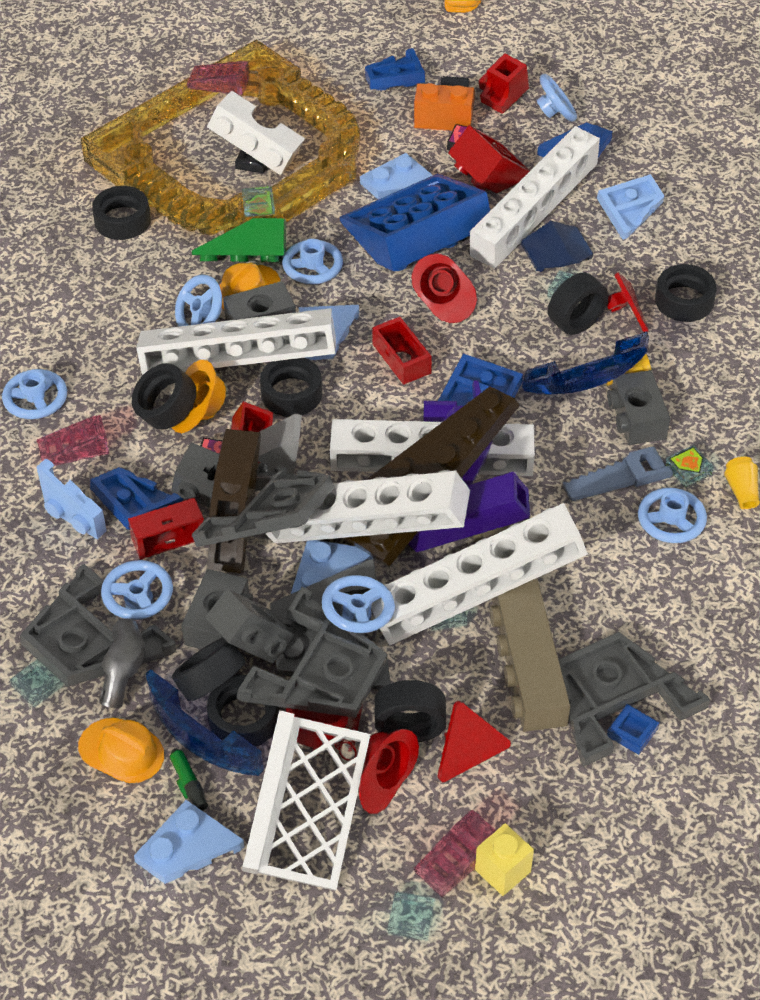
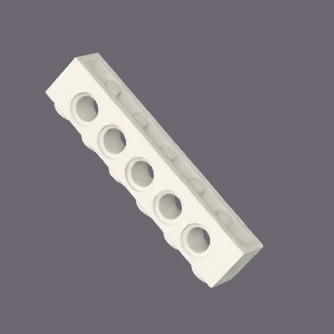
M575 126L470 231V256L495 269L597 165L600 138Z
M329 308L141 331L136 349L142 375L152 367L162 363H171L183 372H186L188 367L201 359L209 361L214 368L335 354L336 335L332 309Z
M332 419L330 442L331 471L377 472L442 422ZM505 424L493 438L486 462L483 464L478 475H503L513 471L517 476H533L535 456L534 424Z
M449 470L420 475L407 474L406 476L390 478L376 477L371 480L361 481L346 480L341 483H333L334 489L308 518L307 523L297 528H287L265 534L274 543L460 528L464 527L470 489L456 471Z
M562 503L554 508L546 509L541 514L521 523H516L489 538L481 539L463 550L449 554L424 568L416 569L398 580L384 584L391 592L395 603V610L391 620L380 628L389 646L588 555L581 535L565 504ZM382 598L376 600L371 605L375 618L383 611L384 603Z

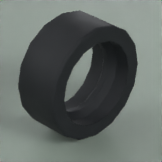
M125 185L113 186L99 193L92 203L95 228L101 235L109 239L125 240L134 238L146 231L151 223L148 198L143 191L135 187ZM121 207L137 210L134 214L121 218L106 215L109 211Z
M679 264L670 266L662 271L657 280L655 304L661 313L676 321L693 322L701 320L709 315L714 307L717 291L716 281L712 274L695 265ZM676 287H689L697 290L703 296L695 299H683L673 295L669 290Z
M586 272L577 273L569 277L557 288L548 304L550 320L569 335L579 334L587 330L597 322L608 304L609 293L607 288Z
M307 358L271 361L264 367L260 375L261 399L266 408L280 416L290 417L294 414H308L318 406L322 399V374L318 366ZM286 379H299L310 385L304 391L295 394H284L272 388L278 382Z
M171 363L159 364L144 373L135 385L132 393V407L139 417L154 428H171L184 420L192 410L196 400V385L193 379L177 366ZM175 383L173 393L167 402L153 410L155 400L160 392L168 385Z
M221 638L186 660L172 674V679L187 701H194L224 684L243 667L246 661L236 646Z
M243 674L232 676L224 684L213 690L209 694L207 702L208 722L212 734L220 743L233 749H250L260 746L269 740L274 734L279 714L278 706L264 705L265 714L255 723L241 726L230 724L222 719L221 711L223 707L237 699L238 689L247 676Z
M402 680L386 685L375 695V729L378 732L391 734L400 729L410 730L417 736L419 743L435 738L446 728L445 695L440 688L431 683L419 680ZM402 711H420L417 713H402Z

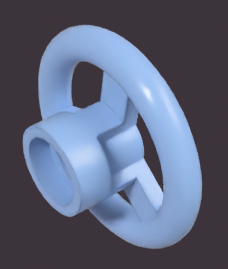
M542 74L539 80L546 95H542L537 99L538 105L549 118L560 112L568 121L574 122L577 119V114L573 105L559 85L549 75Z
M307 239L292 245L285 252L282 265L285 273L297 282L321 284L338 275L343 266V257L339 249L333 244L318 239ZM325 251L334 258V264L331 269H328L323 264ZM300 252V258L292 259L294 255ZM306 267L307 269L315 270L318 275L302 274L295 269Z
M204 274L197 275L188 280L182 287L175 304V319L178 327L189 325L184 315L185 303L190 305L192 312L191 325L213 323L219 318L222 310V292L218 282L213 277ZM200 284H206L210 287L202 296H194L190 293Z
M44 369L27 370L15 375L7 382L3 389L2 401L5 408L14 416L23 419H40L50 416L62 407L67 398V386L64 380L52 371ZM54 384L58 390L57 396L51 404L46 405L44 401L45 391ZM12 398L26 399L28 402L34 403L36 409L20 408L13 402Z
M661 488L652 491L642 499L638 508V519L642 528L655 539L667 543H683L701 534L706 526L707 513L702 502L690 492L678 488ZM661 499L659 511L648 513L650 506L655 501ZM688 505L692 506L697 516L694 525L686 519ZM665 522L670 525H676L683 532H665L653 524Z
M146 560L129 561L117 566L106 576L101 588V597L106 608L114 615L124 619H145L159 613L166 607L172 597L173 582L168 572L156 563ZM145 571L137 580L129 583H115L126 573ZM158 577L162 583V593L154 602L150 584ZM112 595H123L126 608L116 603Z
M362 575L345 576L333 581L325 589L321 602L323 612L331 623L342 630L353 633H369L382 628L391 620L395 610L394 598L389 589L381 582ZM350 586H361L370 589L364 594L353 595L339 591ZM382 598L384 603L383 611L377 618L371 620V605L376 600ZM333 602L343 605L342 616L335 611Z

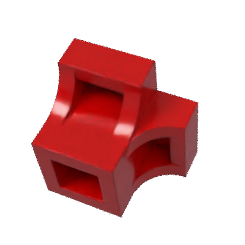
M504 53L478 80L479 88L483 90L480 94L481 102L501 114L506 112L529 89L527 65Z

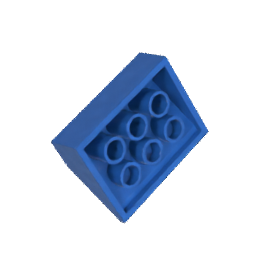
M437 173L339 218L342 225L377 264L391 271H401L414 261L420 260L440 249L454 247L458 244V241L470 237V231L491 210L486 191ZM435 181H438V182H439V183H437V184L428 186L429 184H431V183H433V182H435Z

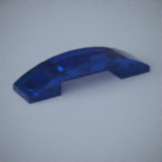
M646 331L616 341L614 355L564 371L559 370L556 361L525 371L522 387L524 391L531 393L568 394L603 385L627 372L643 358L648 351V332Z
M151 669L146 673L150 699L157 716L169 733L186 749L203 760L232 772L259 776L264 771L262 751L235 731H232L224 740H221L181 710L177 688Z

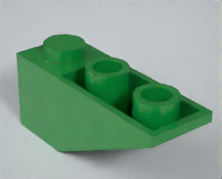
M252 218L192 250V255H200V261H218V255H230V262H248V256H261V262H279V256H285L286 219Z

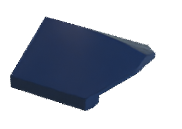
M551 220L521 241L527 256L536 271L543 272L544 268L565 267L593 258V252L577 227Z

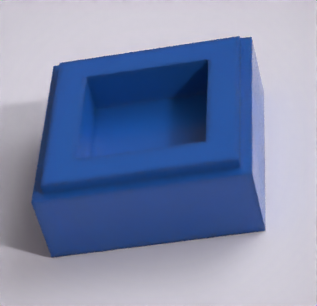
M627 704L607 730V735L610 739L639 755L658 730L660 722Z

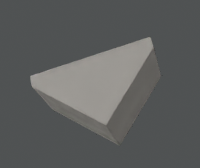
M294 414L260 431L261 441L258 461L267 464L269 470L275 471V467L281 466L286 467L289 474H295L302 415Z

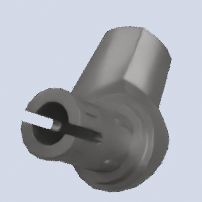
M128 618L121 619L114 624L112 629L114 643L104 656L101 665L106 674L99 703L109 708L122 707L128 678L137 673L145 653V643L136 621Z

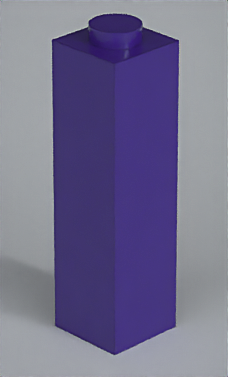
M513 471L468 485L470 494L464 527L418 531L408 545L415 552H421L530 519L529 489Z

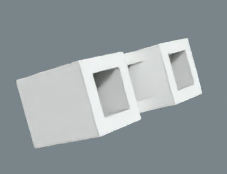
M231 90L217 105L207 128L281 175L294 160L305 138L282 123L276 128L261 126L252 117L256 106Z

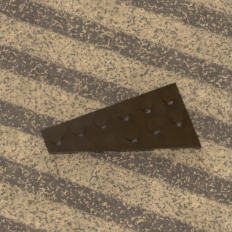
M491 386L366 480L376 477L390 478L406 476L407 474L438 473L442 470L456 471L462 478L519 408L518 402L515 398ZM418 531L345 537L343 539L390 567Z

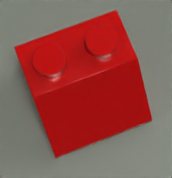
M468 125L448 152L456 161L454 166L463 174H470L473 177L470 182L484 191L489 189L499 193L517 185L531 171L501 142Z

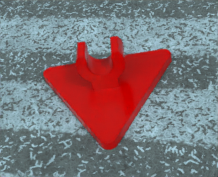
M619 272L614 274L622 291L609 295L608 310H611L613 313L629 304L644 334L648 333L649 329L632 284Z
M456 701L453 705L448 731L444 733L445 744L437 777L440 781L446 782L505 751L511 746V741L463 702Z

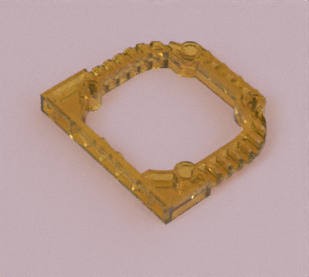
M256 39L80 139L84 161L116 186L135 187L143 191L148 198L149 206L155 207L157 212L167 216L168 220L173 224H180L183 229L188 231L198 229L201 234L214 235L221 230L226 233L252 218H284L287 222L341 187L346 186L357 174L356 156L360 143V129L354 114L347 110L342 102L335 101L332 95L324 94L320 87L312 86L308 79L301 78L300 68ZM231 90L239 96L258 97V101L265 106L282 105L317 128L328 138L320 145L318 158L265 191H243L228 200L203 197L186 188L154 164L152 147L143 142L145 135L220 92L224 91L229 94ZM271 195L273 213L258 215L244 206L257 196Z

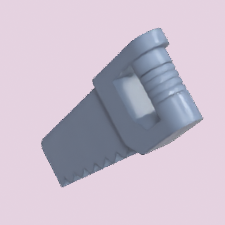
M648 447L629 452L622 462L616 461L613 466L606 465L605 469L598 468L596 472H588V476L580 475L579 479L572 478L570 483L563 482L562 486L569 499L576 501L632 485L638 487L667 479L673 475V471L669 466H665L655 447ZM647 461L652 470L646 472L641 462Z

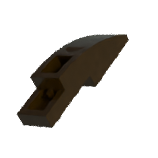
M225 430L214 479L209 517L239 516L255 498L261 432ZM248 537L209 545L207 569L244 573Z

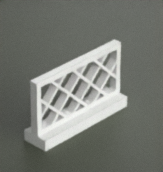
M279 710L242 871L253 874L260 873L336 891L370 734L294 717L295 714ZM299 728L316 732L324 745L305 756L296 742ZM324 734L336 737L328 741ZM342 739L360 742L357 757L343 765L332 746ZM327 749L338 769L319 779L309 760ZM295 750L300 760L291 765ZM304 764L315 783L296 795L288 782V776L291 771ZM355 765L353 777H351L347 769ZM342 773L350 785L349 795L334 803L323 784ZM319 788L330 807L311 818L299 799ZM285 789H287L292 798L282 803ZM295 802L307 822L287 834L279 821V815L281 810ZM347 803L343 817L338 808ZM333 811L342 825L341 832L326 842L314 823ZM310 826L321 846L302 858L290 838ZM276 828H278L283 837L273 842ZM286 841L298 861L286 869L268 866L271 850ZM338 842L336 855L334 856L329 847ZM325 850L333 863L330 880L313 876L305 862ZM301 865L306 874L294 872L292 870Z

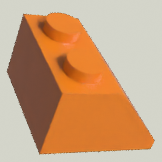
M417 83L414 100V128L452 131L455 124L471 126L475 102L474 87Z

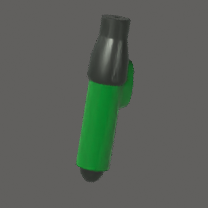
M174 748L171 750L169 758L179 777L176 781L185 799L189 798L197 808L204 811L207 809L208 803L205 799L203 788L197 780L184 752Z

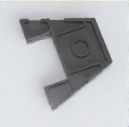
M258 463L255 490L261 491L239 516L207 517L192 533L196 547L287 528H297L304 525L334 489L331 476L299 470L297 475L289 474L286 467L277 466L274 468L275 471L268 470L267 464Z
M374 560L364 561L306 587V589L313 593L312 598L322 606V596L325 589L333 581L341 577L362 575L376 580ZM350 586L339 591L353 595L364 594L370 589L361 586ZM299 591L270 603V609L295 634L284 652L276 659L278 675L292 677L318 633L286 619L287 610ZM333 602L335 611L342 616L341 604ZM388 659L372 687L378 689V691L391 683Z
M85 564L76 570V576L69 584L65 583L59 590V596L50 606L46 605L20 634L21 645L67 687L104 676L106 673L101 665L104 656L114 643L112 631L83 606V604L101 594L104 581ZM155 624L141 632L145 643L142 664L169 656L175 652L176 642Z
M301 587L287 610L286 619L317 631L316 637L289 681L256 666H252L238 689L237 699L243 702L356 718L385 666L388 654L362 633L348 632L331 623L325 616L322 606L312 598L313 593Z
M620 632L558 659L570 703L569 721L583 767L613 753L614 744L597 720L623 709L627 704H634L648 696L659 693L679 721L703 711L709 706L710 699L706 694L701 691L698 693L684 684L685 679L675 672L669 673L655 663V657Z

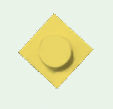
M505 823L477 847L475 870L504 896L531 872L534 849Z

